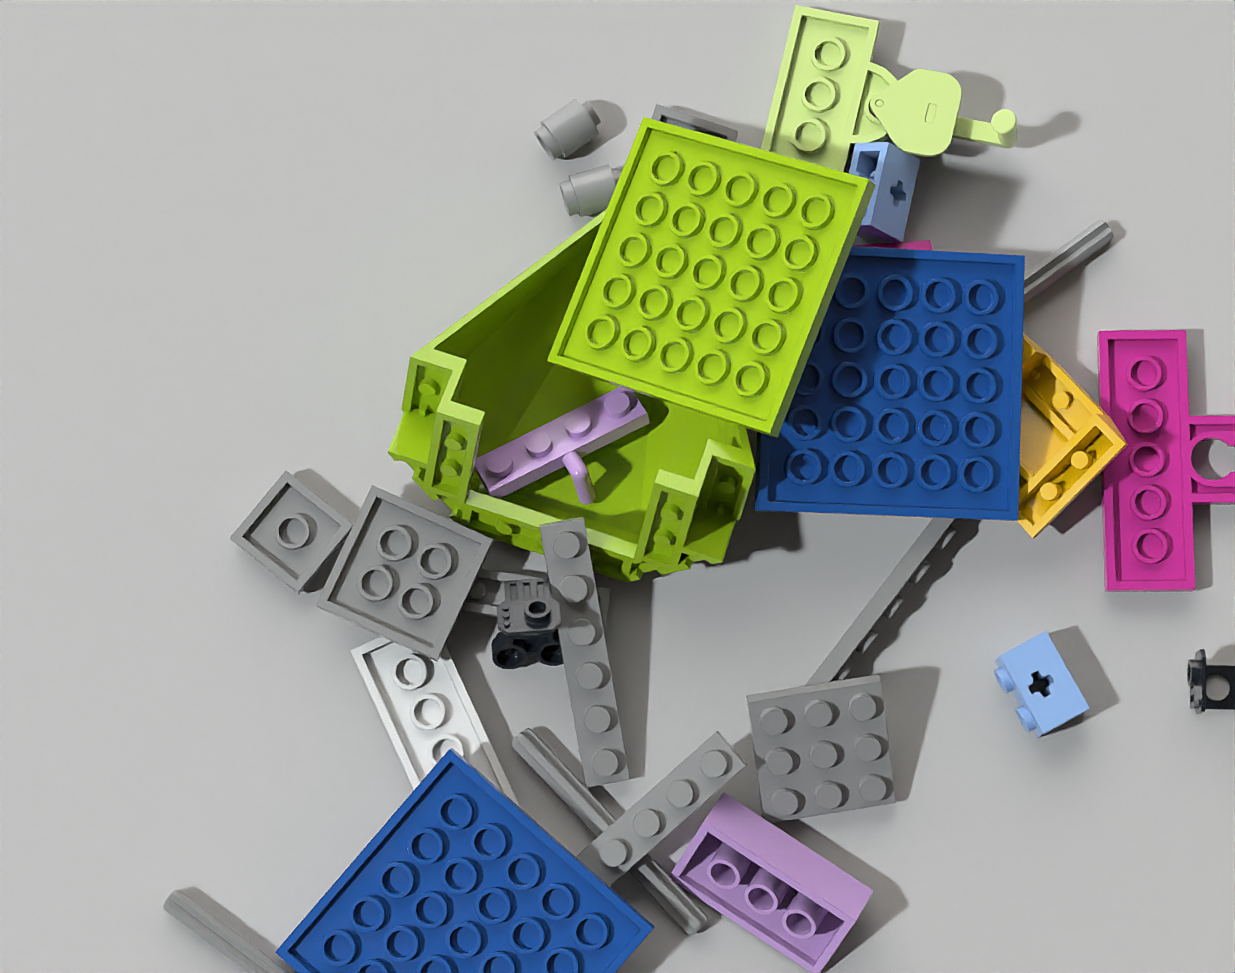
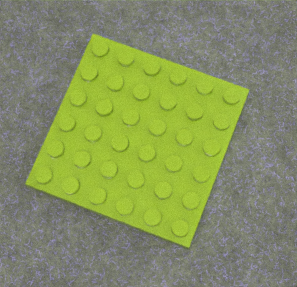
M643 117L547 361L555 366L777 438L876 185L867 178Z

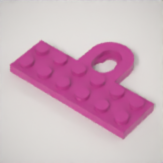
M1186 330L1098 331L1099 406L1112 419L1128 444L1101 472L1105 592H1193L1195 590L1192 505H1235V472H1230L1218 480L1205 479L1194 470L1191 454L1195 445L1208 440H1220L1228 447H1235V416H1189Z

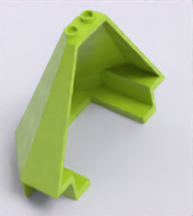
M604 210L410 356L401 407L404 413L387 453L394 461L406 462L414 471L412 479L432 500L441 499L451 509L449 517L452 521L504 543L544 555L539 529L540 524L583 517L593 572L624 582L641 580L644 572L657 570L661 575L689 570L692 562L706 560L711 565L723 562L735 523L741 518L756 470L745 427L634 392L647 412L650 423L581 457L589 471L596 494L595 501L587 505L579 501L572 476L566 466L500 499L489 495L474 469L476 458L619 388V386L555 366L547 361L606 213V210Z

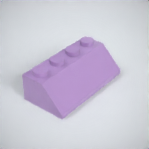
M724 792L669 875L680 887L811 973H820L858 919L874 891Z

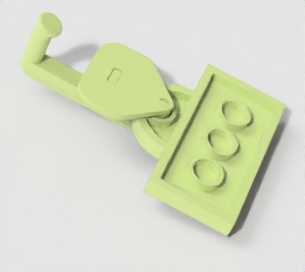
M795 5L763 137L762 150L846 173L851 148L855 147V143L884 142L889 137L894 145L905 153L924 157H936L943 154L949 148L952 138L1002 148H1012L1016 145L1018 141L1017 118L1011 110L1001 109L993 115L991 123L957 117L962 91L959 82L953 76L932 70L916 69L897 81L885 67L872 63L880 29L879 21Z

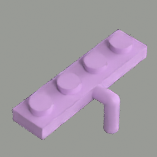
M619 387L476 458L474 469L489 495L500 499L566 466L572 476L579 501L585 505L591 504L595 501L596 494L589 471L581 457L649 424V418L635 393Z

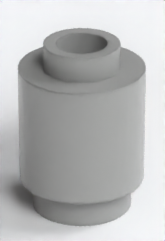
M574 99L541 121L542 127L534 131V134L547 155L552 160H555L559 156L567 157L598 136L599 132L596 126L601 121L587 101L581 105Z
M609 164L569 175V180L559 183L568 215L571 216L579 213L580 217L606 210L621 175L620 171L612 172Z

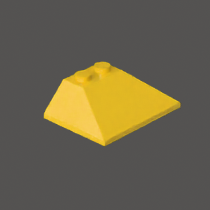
M1023 333L1019 509L1017 522L1032 538H1036L1128 444L1107 413L1052 356Z

